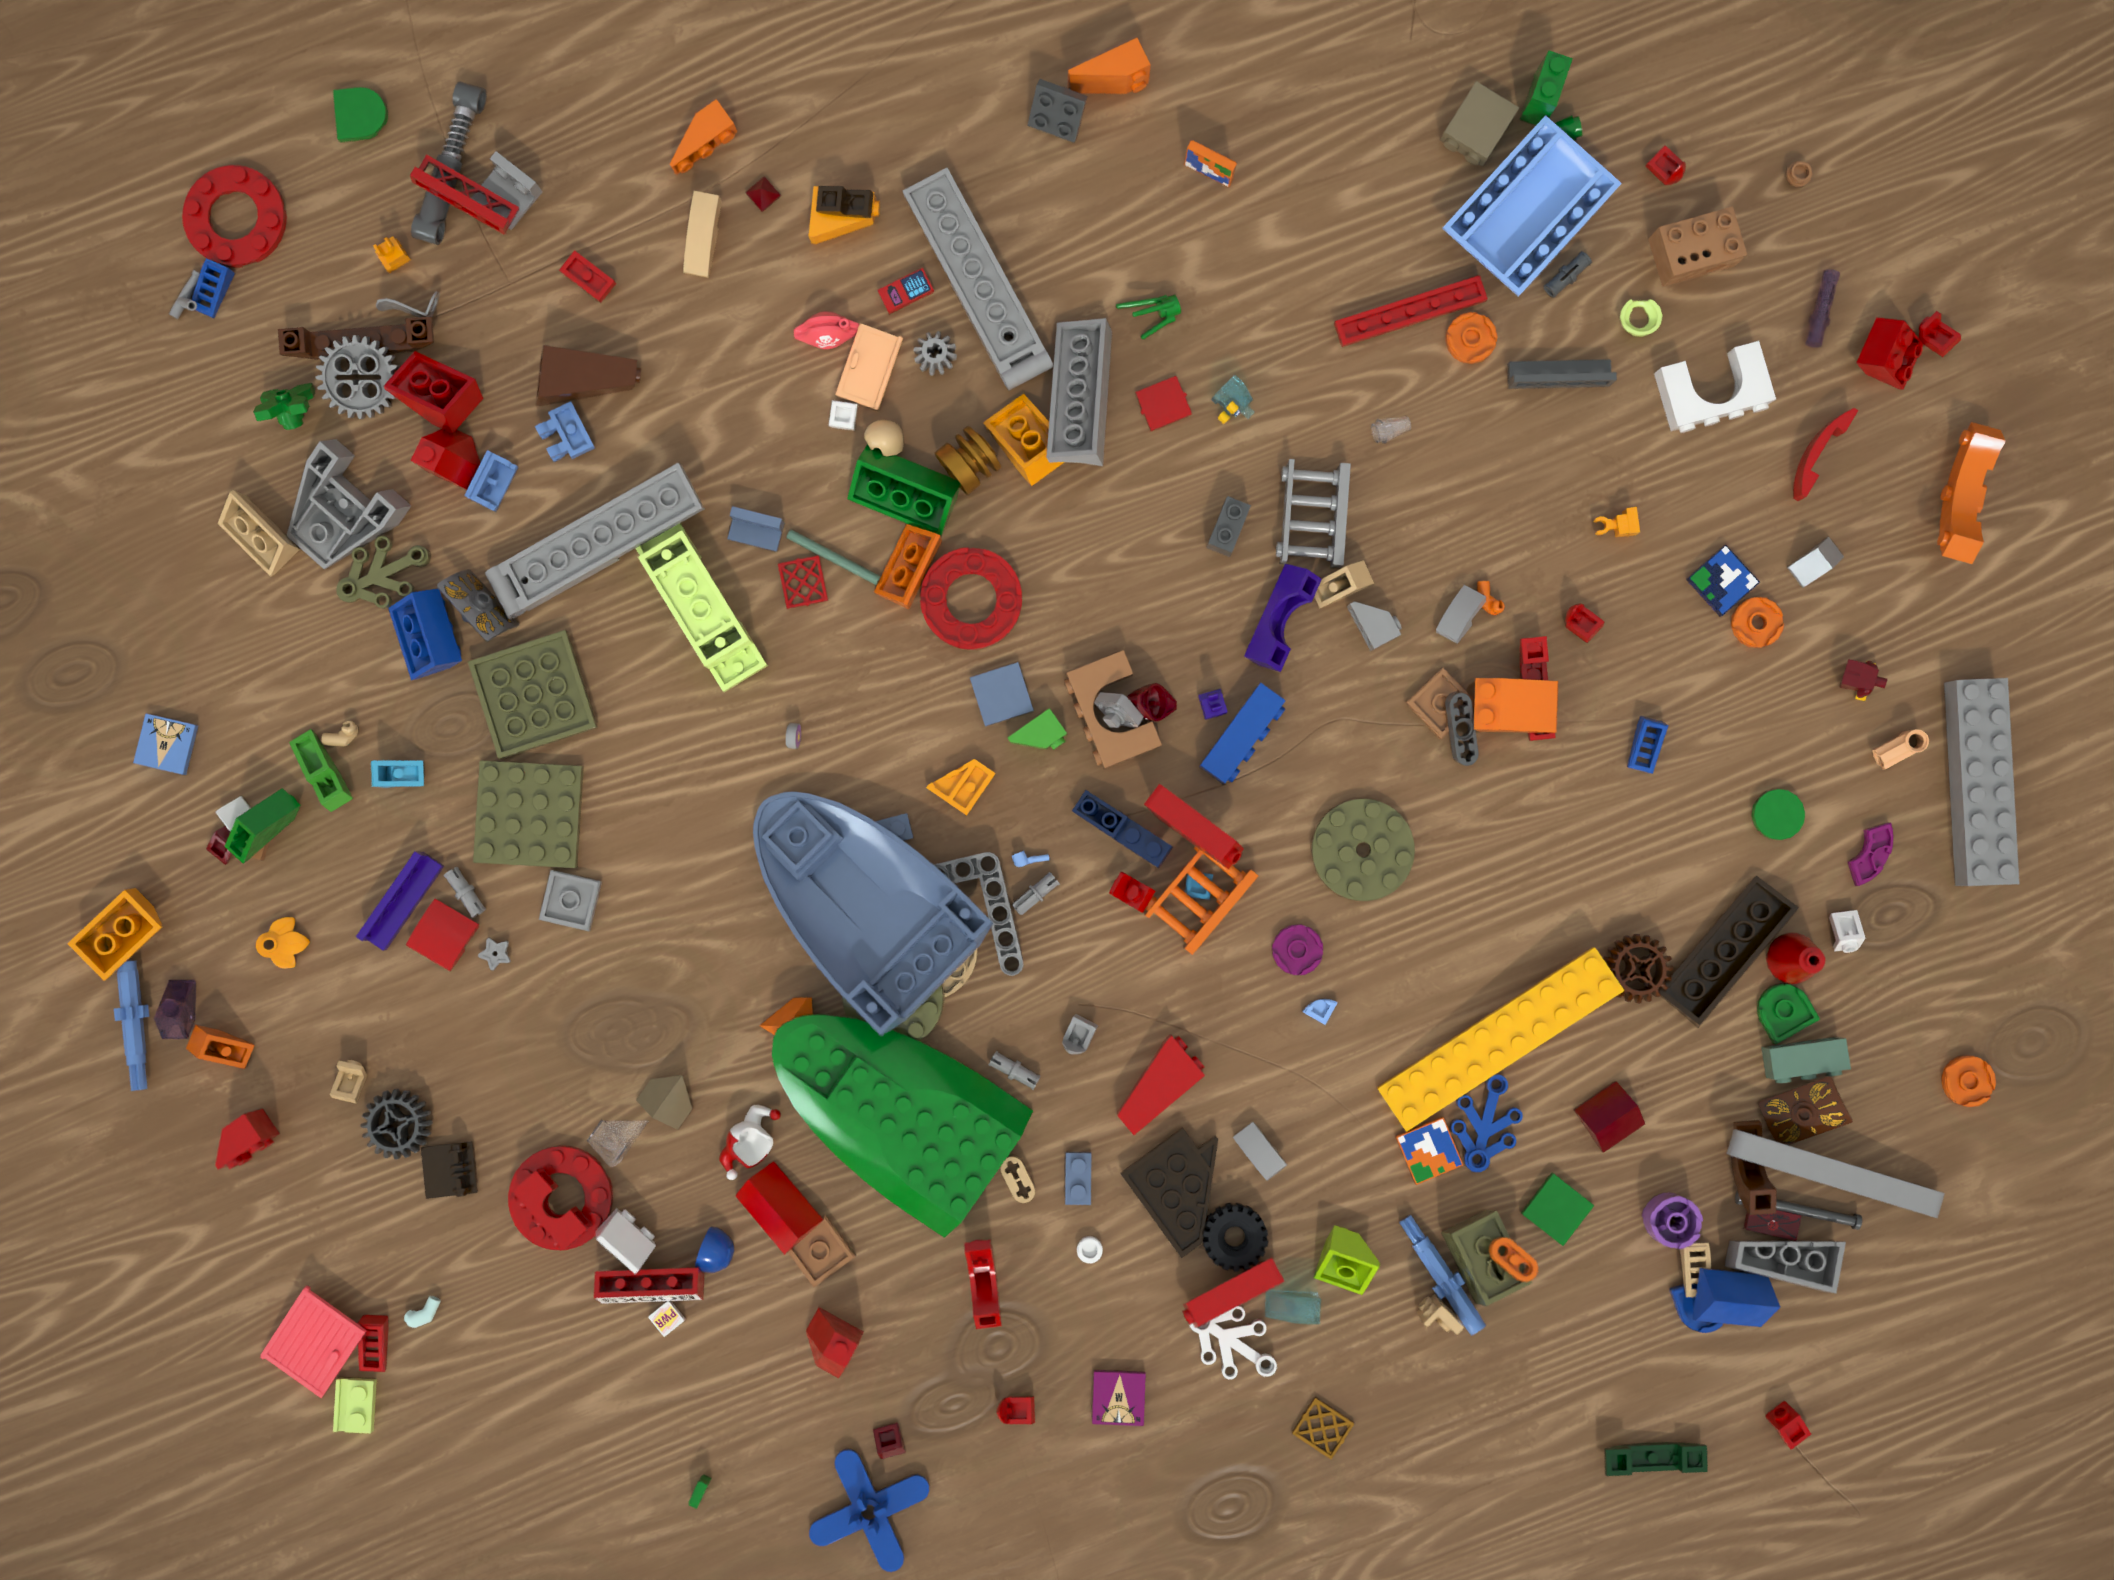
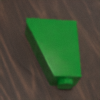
M281 788L236 818L225 848L244 864L295 820L301 805L294 796L289 795Z

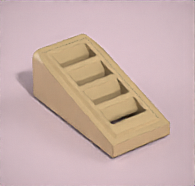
M1693 1243L1686 1248L1680 1249L1685 1297H1696L1697 1289H1692L1691 1284H1698V1278H1691V1273H1699L1700 1268L1711 1269L1709 1243ZM1701 1251V1257H1690V1252ZM1702 1262V1267L1690 1268V1263Z

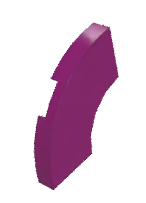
M1891 822L1864 830L1865 840L1862 850L1855 858L1847 862L1855 886L1871 881L1883 870V866L1893 849V828Z

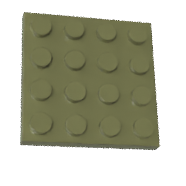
M566 630L468 661L498 759L598 728Z
M480 761L473 863L577 868L584 766Z

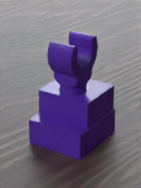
M1221 689L1198 695L1205 720L1227 714Z

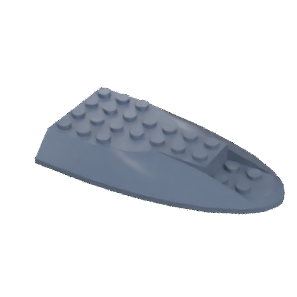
M783 792L770 796L759 806L753 825L754 846L763 879L778 910L796 939L821 972L879 1035H884L906 1021L981 945L993 925V922L938 868L894 833L869 817L839 802L801 792Z

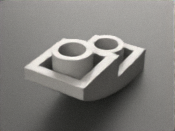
M1464 585L1443 615L1436 633L1458 644L1472 626L1474 616L1485 604L1486 596Z
M1255 1122L1250 1123L1233 1137L1266 1181L1287 1166L1286 1162L1275 1147L1270 1144Z

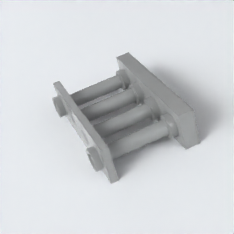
M1289 459L1287 466L1282 467L1281 481L1286 483L1281 542H1277L1276 557H1280V564L1284 565L1287 562L1288 555L1327 558V561H1331L1330 568L1341 569L1344 565L1351 464L1340 463L1337 470H1333V472L1294 469L1295 459ZM1293 480L1332 482V485H1336V493L1331 497L1292 495ZM1291 505L1330 508V510L1334 511V520H1330L1329 523L1290 520ZM1289 531L1328 533L1329 536H1332V546L1321 548L1289 545Z

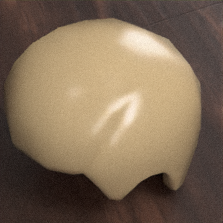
M885 419L877 420L868 425L865 430L864 439L871 450L879 448L884 456L897 455L903 450V431L895 422Z

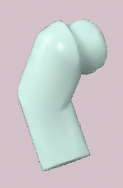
M429 1296L424 1308L419 1311H407L404 1321L412 1328L431 1322L441 1300L435 1296Z

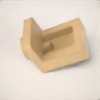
M338 1061L337 1068L339 1072L331 1089L330 1096L334 1099L357 1104L367 1078V1073L362 1064L357 1061Z

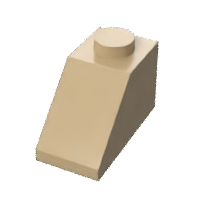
M1364 560L1345 566L1321 580L1314 596L1319 608L1330 605L1374 584Z

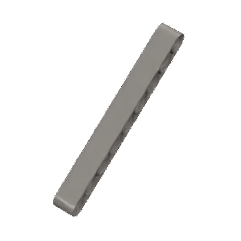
M1736 1129L1733 1130L1727 1150L1728 1155L1935 1218L1939 1216L1945 1193Z

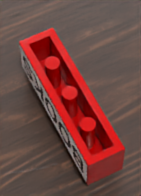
M699 1268L639 1270L636 1274L631 1270L595 1271L594 1298L600 1303L703 1300L704 1273Z

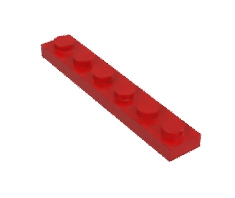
M1478 275L1336 320L1334 326L1341 347L1486 302L1488 298L1481 277Z

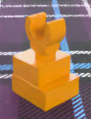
M394 236L384 238L385 241L378 246L376 244L373 245L375 253L389 273L411 260L400 241Z
M1637 507L1626 508L1622 511V515H1617L1613 519H1607L1602 516L1594 519V522H1602L1605 526L1604 530H1598L1595 533L1596 535H1604L1607 531L1613 529L1615 537L1635 536L1640 533Z

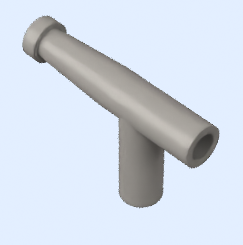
M195 270L192 271V276L179 294L169 315L179 319L184 308L190 311H194L197 308L196 302L190 300V297L196 287L200 273Z

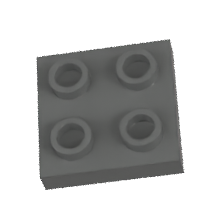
M1039 79L1027 126L1075 143L1088 96L1072 91L1070 88L1067 89L1066 87Z

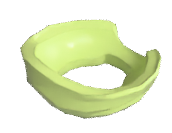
M1630 299L1621 310L1620 321L1628 333L1633 336L1643 337L1659 328L1663 315L1659 305L1651 299L1648 301H1632ZM1632 308H1644L1648 315V323L1645 327L1635 328L1632 326L1629 320Z

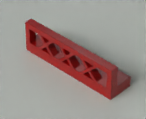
M427 154L419 168L414 167L410 174L411 181L415 185L503 235L506 234L519 211L518 206ZM429 164L440 170L441 178L436 179L425 172ZM443 172L447 173L450 176L444 177ZM455 179L461 181L465 191L459 192L448 186L446 181ZM480 192L486 196L488 204L482 205L471 199L469 195ZM503 205L511 211L508 217L505 218L494 212L492 208Z

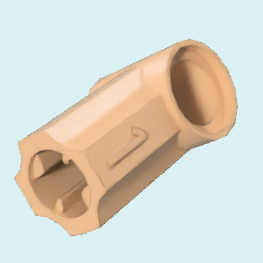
M1922 730L1903 731L1898 737L1872 750L1873 757L1877 764L1885 770L1915 753L1924 751L1929 744V738ZM1911 735H1914L1917 739V744L1914 748L1909 744Z

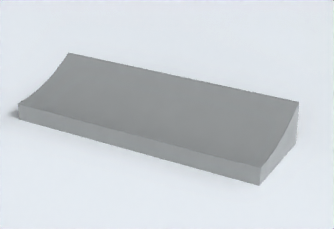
M1106 318L1057 323L1046 457L1049 463L1073 462L1103 466L1112 330Z

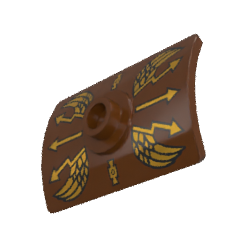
M1830 1076L1758 1103L1775 1141L1786 1145H1791L1853 1122L1833 1078Z

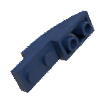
M1087 790L1084 791L1072 810L1079 817L1157 868H1160L1173 848L1170 844Z

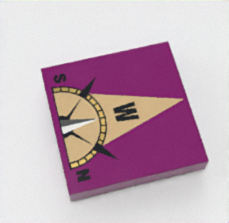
M1094 1370L1092 1424L1144 1426L1146 1373Z

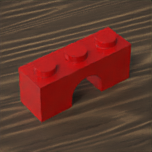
M541 1167L534 1171L512 1192L516 1195V1202L522 1208H527L531 1212L534 1223L540 1228L544 1227L550 1234L549 1239L553 1245L565 1250L593 1225L576 1206L566 1214H557L551 1210L549 1197L559 1186Z

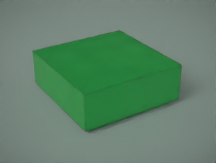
M706 1475L700 1477L688 1502L689 1506L695 1509L698 1508L712 1479L711 1477Z

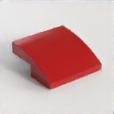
M434 899L412 932L406 946L451 972L465 952L466 945L478 930L479 924L439 900Z

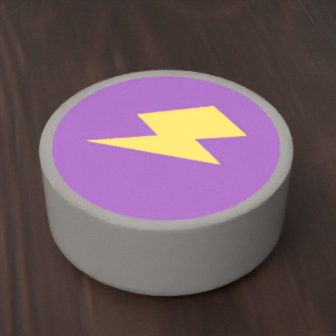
M790 723L786 730V746L791 749H798L801 741V725Z

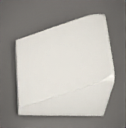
M240 796L219 808L216 814L231 831L236 818L251 809V807Z

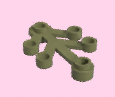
M379 536L375 540L377 550L369 573L360 578L363 565L369 560L370 554L362 547L355 548L352 551L354 561L349 576L341 579L337 584L336 592L338 597L348 603L355 602L360 598L375 603L379 608H389L392 599L388 594H375L365 590V588L375 584L396 591L403 597L415 592V588L411 583L407 581L398 582L387 577L411 565L417 567L426 566L431 559L429 550L420 545L413 546L408 551V555L383 567L386 555L391 550L393 544L386 536ZM382 540L387 541V546L385 548L380 547V543ZM360 551H363V559L358 560L357 554ZM420 551V552H421V558L418 559V560H415V559H414V554H415V552ZM351 585L352 592L347 594L345 588ZM408 585L410 588L409 592L403 594V586ZM385 596L387 599L386 603L380 605V598Z

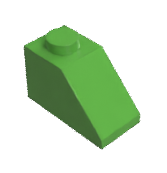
M1049 708L1010 735L1008 740L1011 744L1045 750L1051 747L1055 750L1066 742L1064 737L1067 735V732Z

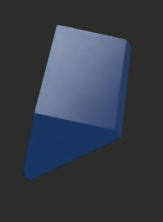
M1700 1268L1693 1320L1762 1327L1781 1308L1768 1277L1753 1273Z

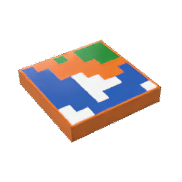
M1191 140L1187 147L1184 165L1229 187L1233 180L1237 163Z
M1439 1117L1395 1136L1416 1185L1463 1166L1444 1117Z

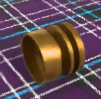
M967 426L963 429V432L968 441L960 434H957L955 438L960 446L957 450L949 443H946L934 454L949 476L961 483L960 489L969 495L981 485L976 473L980 471L985 477L990 478L992 475L986 465L988 464L996 472L1001 469V465L996 458V453L983 436L976 433L970 426Z

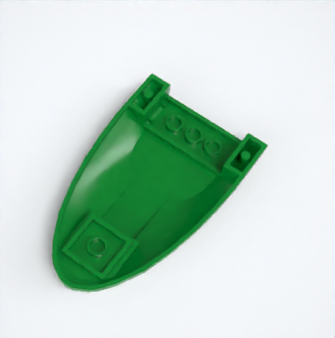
M827 1014L803 1015L783 1023L776 1030L773 1037L772 1059L778 1079L793 1107L815 1135L867 1184L944 1238L962 1223L1022 1137L1033 1113V1110L949 1055L895 1030H890L881 1036L867 1021Z

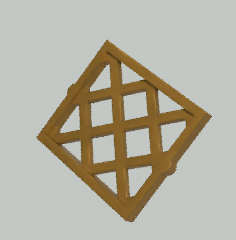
M1314 1397L1305 1413L1302 1414L1292 1434L1332 1460L1354 1426V1422ZM1317 1405L1318 1414L1309 1416L1312 1407ZM1320 1405L1330 1412L1322 1413ZM1332 1415L1333 1424L1324 1426L1323 1417ZM1335 1415L1345 1422L1337 1423ZM1319 1418L1321 1427L1312 1428L1310 1420ZM1307 1420L1308 1429L1299 1431L1303 1421ZM1347 1425L1344 1434L1339 1436L1338 1427ZM1334 1428L1336 1437L1327 1438L1325 1430ZM1322 1431L1324 1439L1314 1441L1313 1432ZM1309 1433L1311 1441L1303 1437L1302 1434ZM1337 1441L1333 1451H1329L1328 1442ZM1325 1443L1326 1451L1317 1445Z

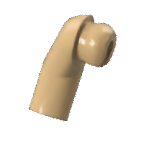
M345 721L337 734L323 733L322 745L347 746L358 735L357 725L353 721Z

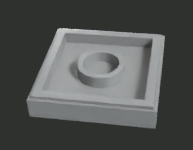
M551 870L539 920L591 931L602 881Z

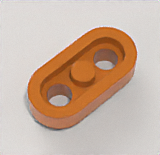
M1499 1237L1491 1242L1489 1246L1490 1257L1512 1277L1523 1282L1531 1281L1536 1277L1538 1273L1536 1260L1509 1238ZM1500 1246H1504L1506 1250L1502 1256L1498 1253ZM1521 1263H1524L1526 1266V1269L1523 1273L1519 1271V1265Z

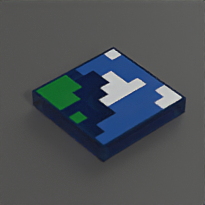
M1727 545L1722 546L1686 579L1719 617L1723 616L1760 583Z

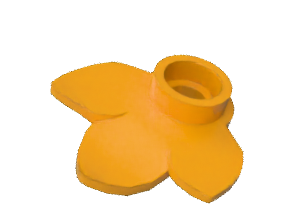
M284 917L274 921L269 931L258 937L256 940V950L261 956L271 958L273 963L280 968H293L296 966L294 954L303 951L310 944V941L304 935L293 931L295 918ZM267 940L274 942V947L271 950H267L264 947V943Z

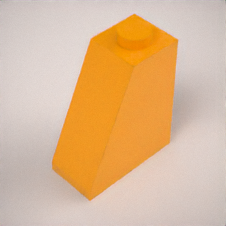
M814 186L809 239L811 244H818L874 225L875 216L880 214V201H876L875 192H873L871 218L843 217L818 213L816 211L818 186Z

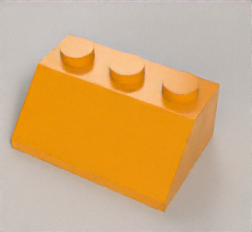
M136 888L126 889L67 944L106 981L163 926L154 906Z

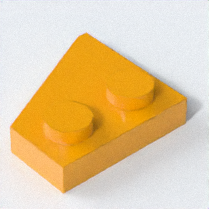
M973 759L960 768L928 784L926 788L967 816L996 773Z

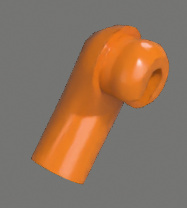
M1478 581L1477 592L1486 596V602L1481 608L1491 615L1502 613L1505 605L1502 600L1498 601L1490 595V581Z

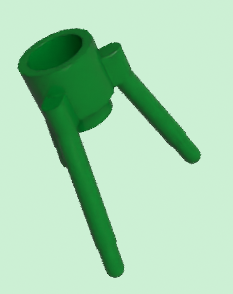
M1175 294L1168 297L1164 295L1158 298L1116 304V308L1156 304L1155 306L1132 313V316L1136 317L1157 311L1160 318L1165 317L1164 320L1141 335V339H1145L1165 325L1176 321L1175 316L1181 314L1180 303Z

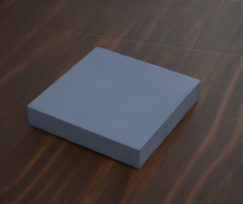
M1018 662L970 677L985 727L1034 711Z

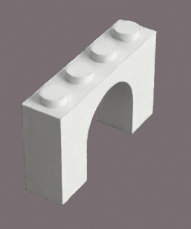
M1759 341L1734 347L1727 353L1735 381V388L1731 399L1726 403H1709L1697 395L1691 382L1686 361L1662 367L1654 373L1671 431L1679 429L1680 433L1695 429L1696 424L1704 423L1705 426L1720 422L1719 418L1728 416L1730 420L1745 415L1744 411L1753 409V413L1769 408L1768 404L1776 400Z

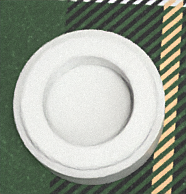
M1086 1236L1078 1242L1077 1254L1083 1262L1094 1263L1100 1259L1103 1249L1101 1242L1096 1237Z

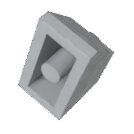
M1355 601L1347 606L1370 651L1401 635L1399 631L1402 629L1401 624L1396 616H1391L1390 612Z

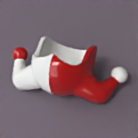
M753 1105L750 1107L744 1121L730 1129L726 1139V1146L719 1156L721 1164L727 1171L726 1176L729 1180H734L738 1176L737 1171L733 1169L734 1160H737L746 1168H752L763 1161L769 1154L773 1146V1138L762 1128L761 1120L765 1116H770L772 1120H778L781 1117V1112L778 1109L772 1110L762 1105Z

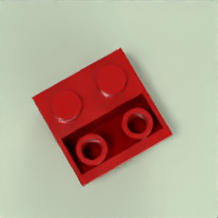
M1876 317L1856 363L1866 375L1897 389L1904 390L1907 381L1912 376V369L1916 360L1922 354L1924 344L1904 320Z
M263 1108L241 1115L222 1129L215 1163L218 1170L225 1167L232 1169L237 1165L241 1166L253 1158L252 1154L259 1150L263 1151L275 1143L273 1138L280 1133Z

